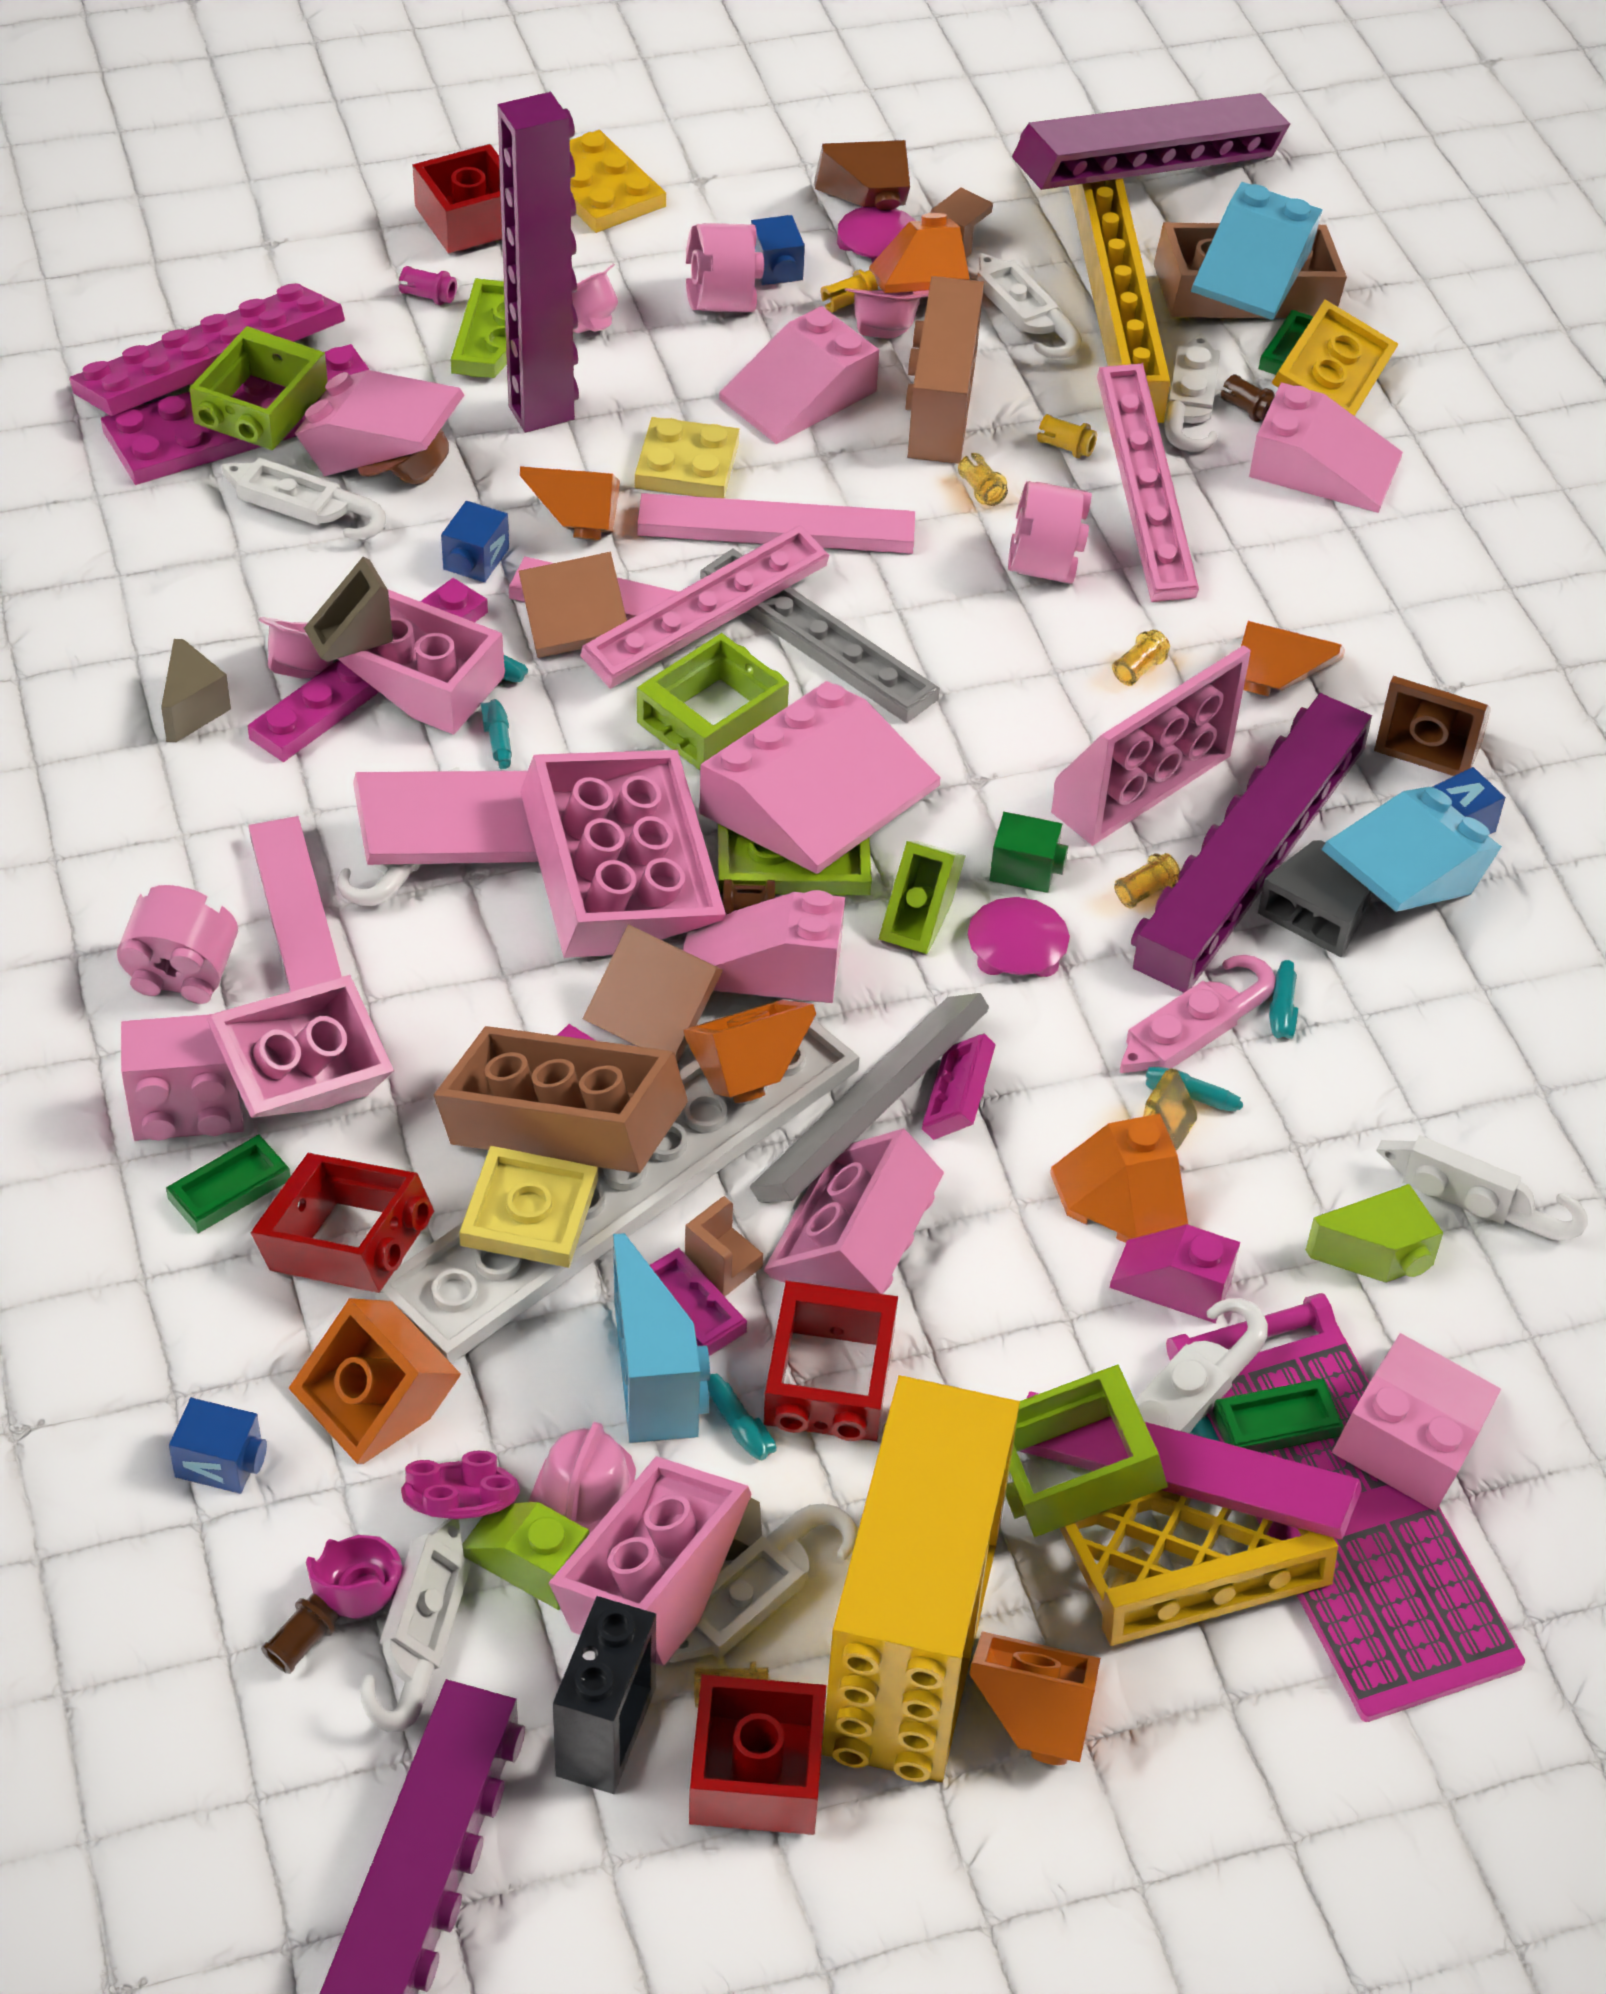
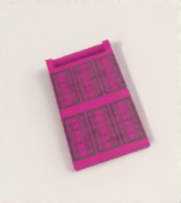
M1324 1293L1314 1294L1305 1297L1301 1305L1264 1315L1268 1323L1267 1338L1309 1325L1319 1334L1259 1352L1232 1381V1387L1222 1398L1324 1378L1344 1429L1370 1382L1342 1334L1327 1296ZM1247 1321L1190 1338L1186 1334L1168 1338L1166 1349L1169 1360L1171 1361L1186 1344L1190 1345L1195 1341L1213 1342L1229 1350L1247 1331ZM1212 1408L1206 1416L1209 1418L1219 1441L1225 1443ZM1339 1437L1263 1452L1268 1455H1276L1283 1459L1360 1479L1362 1491L1342 1540L1334 1538L1338 1545L1333 1584L1297 1594V1597L1362 1721L1370 1722L1522 1670L1525 1664L1524 1656L1440 1507L1435 1512L1331 1453ZM1255 1516L1259 1524H1261L1263 1518ZM1273 1521L1267 1533L1268 1536L1282 1541L1301 1536L1297 1528Z

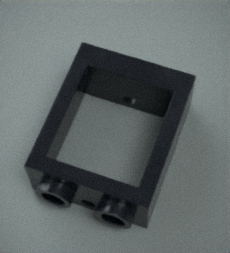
M596 1596L553 1701L556 1777L615 1795L656 1690V1613ZM587 1651L595 1652V1659L586 1660L583 1654Z

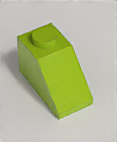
M906 841L878 939L928 954L952 905L966 855L919 841Z
M1407 1184L1314 1217L1305 1251L1311 1259L1387 1283L1403 1276H1419L1430 1269L1431 1266H1434L1443 1231L1411 1185Z
M540 1502L512 1503L499 1512L488 1514L481 1518L462 1543L463 1554L466 1559L559 1611L560 1606L549 1585V1581L588 1537L589 1530Z

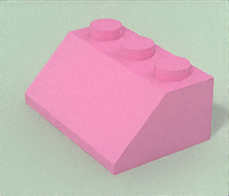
M905 1128L852 1143L809 1185L764 1271L769 1277L784 1283L787 1280L883 1294L892 1284V1274L900 1258L914 1240L913 1233L923 1213L934 1201V1192L944 1171Z

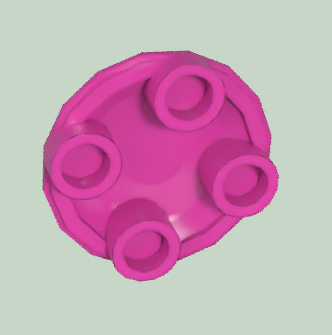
M856 208L845 214L838 223L837 245L842 250L853 251L858 255L871 258L873 263L907 223L916 220L899 209Z
M1022 897L1001 898L982 906L971 918L967 933L971 950L978 956V967L982 972L989 975H999L1005 972L1015 975L1035 974L1040 977H1049L1058 971L1060 960L1067 953L1070 939L1065 921L1053 908L1037 900Z
M481 1450L468 1452L462 1456V1461L438 1464L431 1460L413 1461L405 1467V1483L401 1487L403 1502L411 1509L431 1517L449 1519L477 1518L499 1512L514 1503L520 1493L517 1479L505 1469L497 1467V1456L492 1452Z

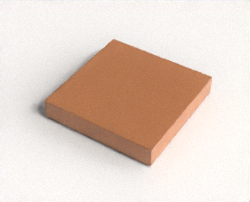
M611 551L518 571L537 658L580 650L583 645L627 621Z
M628 924L582 1019L636 1046L674 1051L678 1064L688 1044L683 1029L697 1025L723 969Z

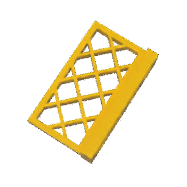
M1162 1490L1059 1528L1102 1613L1101 1628L1110 1646L1332 1585L1338 1545L1333 1537L1300 1528L1297 1529L1301 1536L1282 1541L1267 1535L1273 1523L1271 1520L1263 1518L1258 1530L1254 1531L1227 1521L1232 1512L1231 1509L1222 1507L1216 1517L1189 1507L1191 1498ZM1153 1510L1170 1518L1163 1531H1159L1135 1522L1134 1519L1137 1513ZM1180 1521L1209 1531L1202 1546L1172 1536ZM1099 1525L1115 1531L1106 1547L1083 1538L1079 1529ZM1125 1535L1154 1546L1147 1561L1117 1551ZM1219 1535L1249 1546L1247 1551L1229 1556L1212 1550ZM1164 1550L1194 1561L1192 1566L1174 1571L1157 1566ZM1110 1565L1137 1575L1138 1578L1134 1582L1108 1588L1103 1576Z

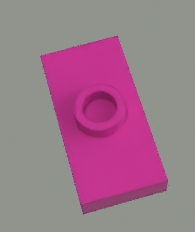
M985 1033L953 1045L942 1056L922 1124V1130L933 1140L974 1125L996 1046Z
M679 1247L650 1264L653 1271L694 1322L697 1346L707 1345L709 1356L747 1333V1320Z

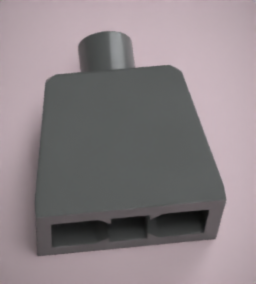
M1313 840L1265 878L1258 914L1342 957L1370 904L1373 892L1321 850L1326 842Z

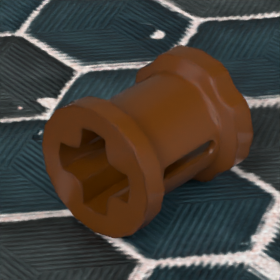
M724 879L723 906L726 915L775 898V880H767L765 885L734 884L732 879Z

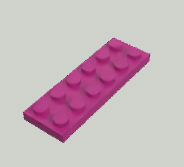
M287 284L278 288L275 295L265 299L246 300L239 304V309L225 315L213 314L201 319L200 325L188 330L177 329L169 331L162 335V340L148 346L136 345L129 347L122 352V356L108 362L96 361L89 363L82 368L83 372L69 377L71 387L75 395L110 416H114L194 383L246 326L295 342L345 321L342 305L301 284Z
M352 344L325 351L328 381L343 372L352 375L369 370ZM251 375L231 397L267 409L286 387ZM190 391L176 396L165 397L162 400L138 406L114 416L101 417L103 433L135 485L261 447L195 424ZM305 415L283 440L296 437L295 432L306 419Z

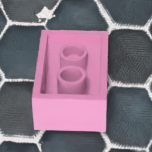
M820 306L788 322L719 392V399L771 441L778 444L877 392L879 349L823 306Z
M366 370L352 375L343 372L327 382L325 385L327 391L319 401L306 410V419L296 430L295 434L322 474L328 476L426 450L465 395L459 387Z
M1281 382L1256 435L1249 477L1379 513L1403 452L1325 394L1308 390L1302 386H1293Z
M388 589L393 642L338 658V660L411 718L455 735L480 706V703L487 698L504 678L502 633Z
M813 890L806 893L792 892L725 915L723 921L688 931L683 951L723 969L713 991L833 1003L841 952L845 897L832 896L825 891Z
M351 975L210 1014L207 1018L251 1118L322 1110L369 1095L394 1072Z
M1400 1333L1360 1398L1331 1453L1436 1512L1478 1437L1501 1388Z
M656 1456L549 1581V1585L571 1632L581 1635L596 1596L656 1613V1663L664 1666L700 1622L752 1495L749 1486Z

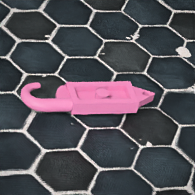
M1236 955L1224 960L1222 963L1224 969L1228 970L1235 967L1250 969L1257 975L1258 981L1241 993L1220 982L1201 981L1128 1029L1126 1040L1128 1046L1121 1062L1120 1073L1147 1071L1148 1067L1173 1068L1236 1026L1238 1019L1265 1002L1274 992L1276 978L1272 968L1265 961L1250 955Z

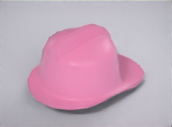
M614 263L604 272L591 275L577 284V291L572 293L573 306L578 318V327L573 329L574 333L579 334L589 330L596 332L607 329L612 324L611 314L618 305V299L607 272L615 265Z
M845 288V291L854 292L858 332L863 336L886 339L896 338L910 328L921 297H928L929 290L884 293L882 290L868 291Z
M267 617L259 618L260 622L269 625L268 666L274 673L300 679H309L333 664L334 660L325 661L317 653L304 630L308 622H287Z
M593 1422L590 1429L583 1428L570 1431L561 1436L551 1447L548 1457L545 1459L539 1472L529 1502L542 1503L587 1528L590 1534L635 1481L636 1467L632 1456L610 1435L604 1432L601 1423Z

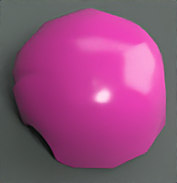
M358 1534L340 1541L328 1539L319 1559L316 1561L314 1557L308 1556L305 1562L313 1593L318 1595L339 1616L353 1619L371 1616L387 1605L395 1595L403 1571L401 1558L397 1550L380 1536Z

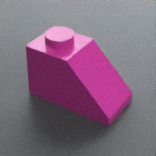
M1188 1224L1129 1239L1112 1276L1109 1288L1216 1324L1218 1317L1209 1319L1207 1311L1215 1303L1226 1298L1232 1282L1241 1242Z

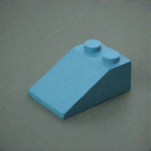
M1241 182L1226 208L1192 285L1191 292L1273 320L1311 253L1323 209L1312 206L1302 199L1289 198L1271 192L1261 185Z
M1424 787L1402 791L1326 841L1321 850L1395 912L1471 895L1502 846L1488 836L1490 832L1484 824L1474 818L1463 816L1452 807V800L1448 795L1436 788Z
M613 1234L614 1308L629 1443L698 1437L699 1414L709 1413L707 1381H710V1362L707 1345L697 1346L694 1322L626 1234Z

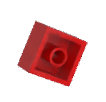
M491 144L412 164L415 208L448 254L464 251L492 241L502 240L499 155Z
M701 1674L689 1789L690 1825L815 1835L827 1685Z

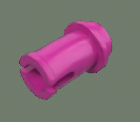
M405 266L399 277V281L407 282V285L399 284V291L402 294L433 299L436 305H443L445 302L451 303L455 298L457 280L455 277H451L448 271H440L437 274Z

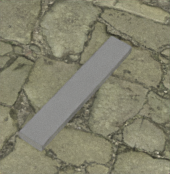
M732 548L701 569L700 580L744 555ZM791 587L744 612L905 723L911 721L939 700L940 688Z
M981 993L950 996L938 1005L749 1186L758 1202L793 1201L988 1012L987 1010L990 1007Z

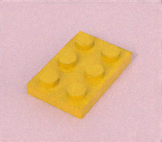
M600 129L587 132L580 137L570 140V152L575 163V176L570 178V188L576 204V214L595 233L666 207V192Z
M1325 299L1271 384L1279 388L1282 382L1323 393L1355 416L1399 344Z

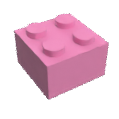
M210 1014L121 1021V1074L134 1141H159L175 1137L219 1136L225 1133L244 1132L243 1099L207 1021Z

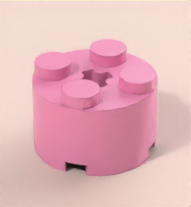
M702 223L691 227L687 240L685 264H691L692 278H686V291L692 310L711 312L755 311L757 293L754 285L755 279L763 277L764 257L762 252H755L756 227L754 224Z
M1026 481L1015 518L1018 520L1015 534L1012 533L1008 570L1015 571L1018 574L1073 584L1078 566V557H1074V552H1084L1089 525L1081 523V519L1086 520L1088 516L1092 493L1042 482Z
M158 885L151 887L147 896L143 897L141 893L137 897L117 949V958L120 965L132 977L130 980L131 987L147 996H157L161 990L181 993L185 999L194 1003H208L213 992L220 984L238 934V925L234 916L223 906H221L218 913L205 905L208 896L181 886Z

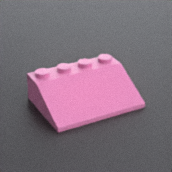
M1244 645L1100 735L1056 777L1051 813L1093 846L1231 756L1251 650Z
M825 681L701 764L699 814L818 874L938 788L941 777L866 699L845 690L840 685Z
M678 750L533 754L520 793L564 958L613 955L628 924L662 940L724 920L726 913Z

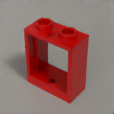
M308 1152L250 1233L270 1271L380 1293L394 1271L401 1265L404 1256L416 1238L426 1228L435 1211L416 1172ZM336 1204L382 1212L359 1247L313 1238Z
M786 1280L765 1389L763 1424L765 1426L778 1427L790 1433L806 1431L834 1435L845 1441H858L862 1439L877 1442L894 1339L898 1296ZM793 1333L876 1345L868 1395L785 1384L784 1380Z

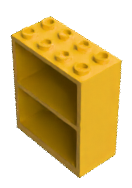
M898 1375L832 1630L822 1755L833 1757L837 1762L848 1767L862 1768L868 1765L894 1771L901 1778L913 1782L933 1780L943 1783L1000 1533L1020 1401Z

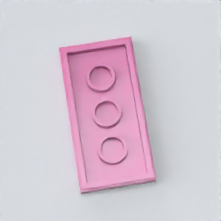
M527 771L355 772L353 786L367 865L539 862L520 793Z

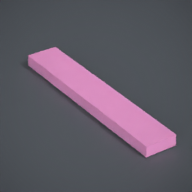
M1143 363L1099 367L1097 380L1151 602L1196 598L1199 587Z
M641 493L637 536L765 544L800 524L822 548L913 554L915 511Z
M799 524L583 645L580 656L611 689L827 566L830 555Z
M299 816L248 825L289 991L342 977Z

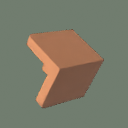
M960 187L931 209V213L947 214V219L951 218L960 226L965 256L967 258L972 254L974 226L992 213L993 203Z
M725 1196L721 1197L685 1225V1255L724 1296L728 1295L763 1267L764 1255L732 1228L733 1203Z

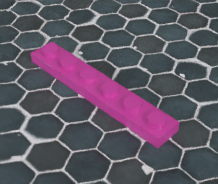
M454 577L420 601L472 622L478 621L488 613L487 598ZM337 660L248 724L249 739L284 763L379 692L341 661Z

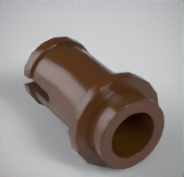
M1237 374L1231 375L1223 385V387L1232 392L1229 393L1221 390L1220 393L1222 400L1230 402L1249 413L1250 419L1254 422L1264 420L1275 397L1273 390L1268 388L1262 390L1245 381Z
M314 1593L307 1599L299 1598L295 1603L297 1611L261 1647L265 1657L284 1673L291 1674L295 1666L323 1635L331 1636L336 1630L334 1623L339 1619V1615Z

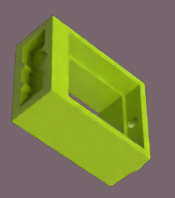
M246 326L189 387L194 423L273 451L305 415L306 410L326 391L325 385L328 380L325 352ZM251 375L286 387L267 409L231 396Z
M720 633L637 687V723L672 750H678L681 757L700 770L703 762L788 707L789 682L778 671L770 669L751 655L744 646L736 644L726 635ZM721 679L749 700V702L713 725L687 706L685 702Z
M1119 1364L1020 1401L1009 1469L1011 1482L1007 1484L1005 1497L1014 1519L1026 1516L1034 1538L1168 1487L1159 1453ZM1111 1416L1129 1458L1033 1493L1017 1451Z

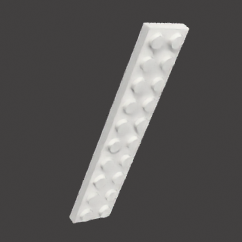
M787 998L781 999V1000L792 1001L791 999H787ZM813 1019L781 1081L765 1086L766 1095L742 1103H734L733 1097L714 1094L695 1059L679 1071L688 1103L641 1173L598 1167V1183L570 1268L460 1246L459 1231L462 1223H460L401 1264L394 1271L381 1292L375 1293V1297L378 1300L392 1301L452 1364L613 1248V1234L625 1233L628 1237L859 1070L860 1056Z

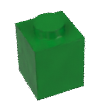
M1003 811L993 846L989 881L1048 893L1053 874L1063 875L1069 845L1060 844L1063 823Z

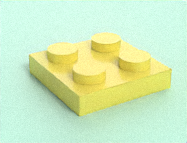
M651 417L635 471V488L695 497L725 498L739 445L740 428L681 421L674 418Z
M490 1146L459 1231L460 1246L570 1268L598 1183V1167Z

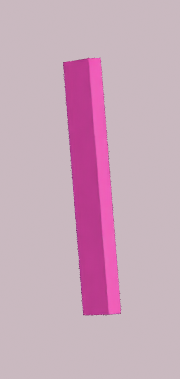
M1029 1391L1027 1398L1039 1393ZM1111 1416L1020 1450V1452L1089 1471H1095L1129 1458ZM1145 1422L1159 1453L1168 1486L1161 1489L1162 1491L1340 1540L1343 1539L1362 1491L1360 1479Z

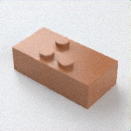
M1163 222L1153 265L1171 317L1265 318L1191 292L1192 285L1220 223ZM1318 225L1311 253L1275 318H1286L1291 310L1314 317L1325 299L1337 307L1339 306L1347 275L1327 225Z
M931 276L924 321H915L913 347L915 348H911L908 375L915 376L914 384L908 383L905 410L911 411L907 458L961 464L978 349L983 281Z
M485 1026L433 1094L447 1136L452 1145L489 1150L490 1146L634 1173H641L688 1103L674 1051Z

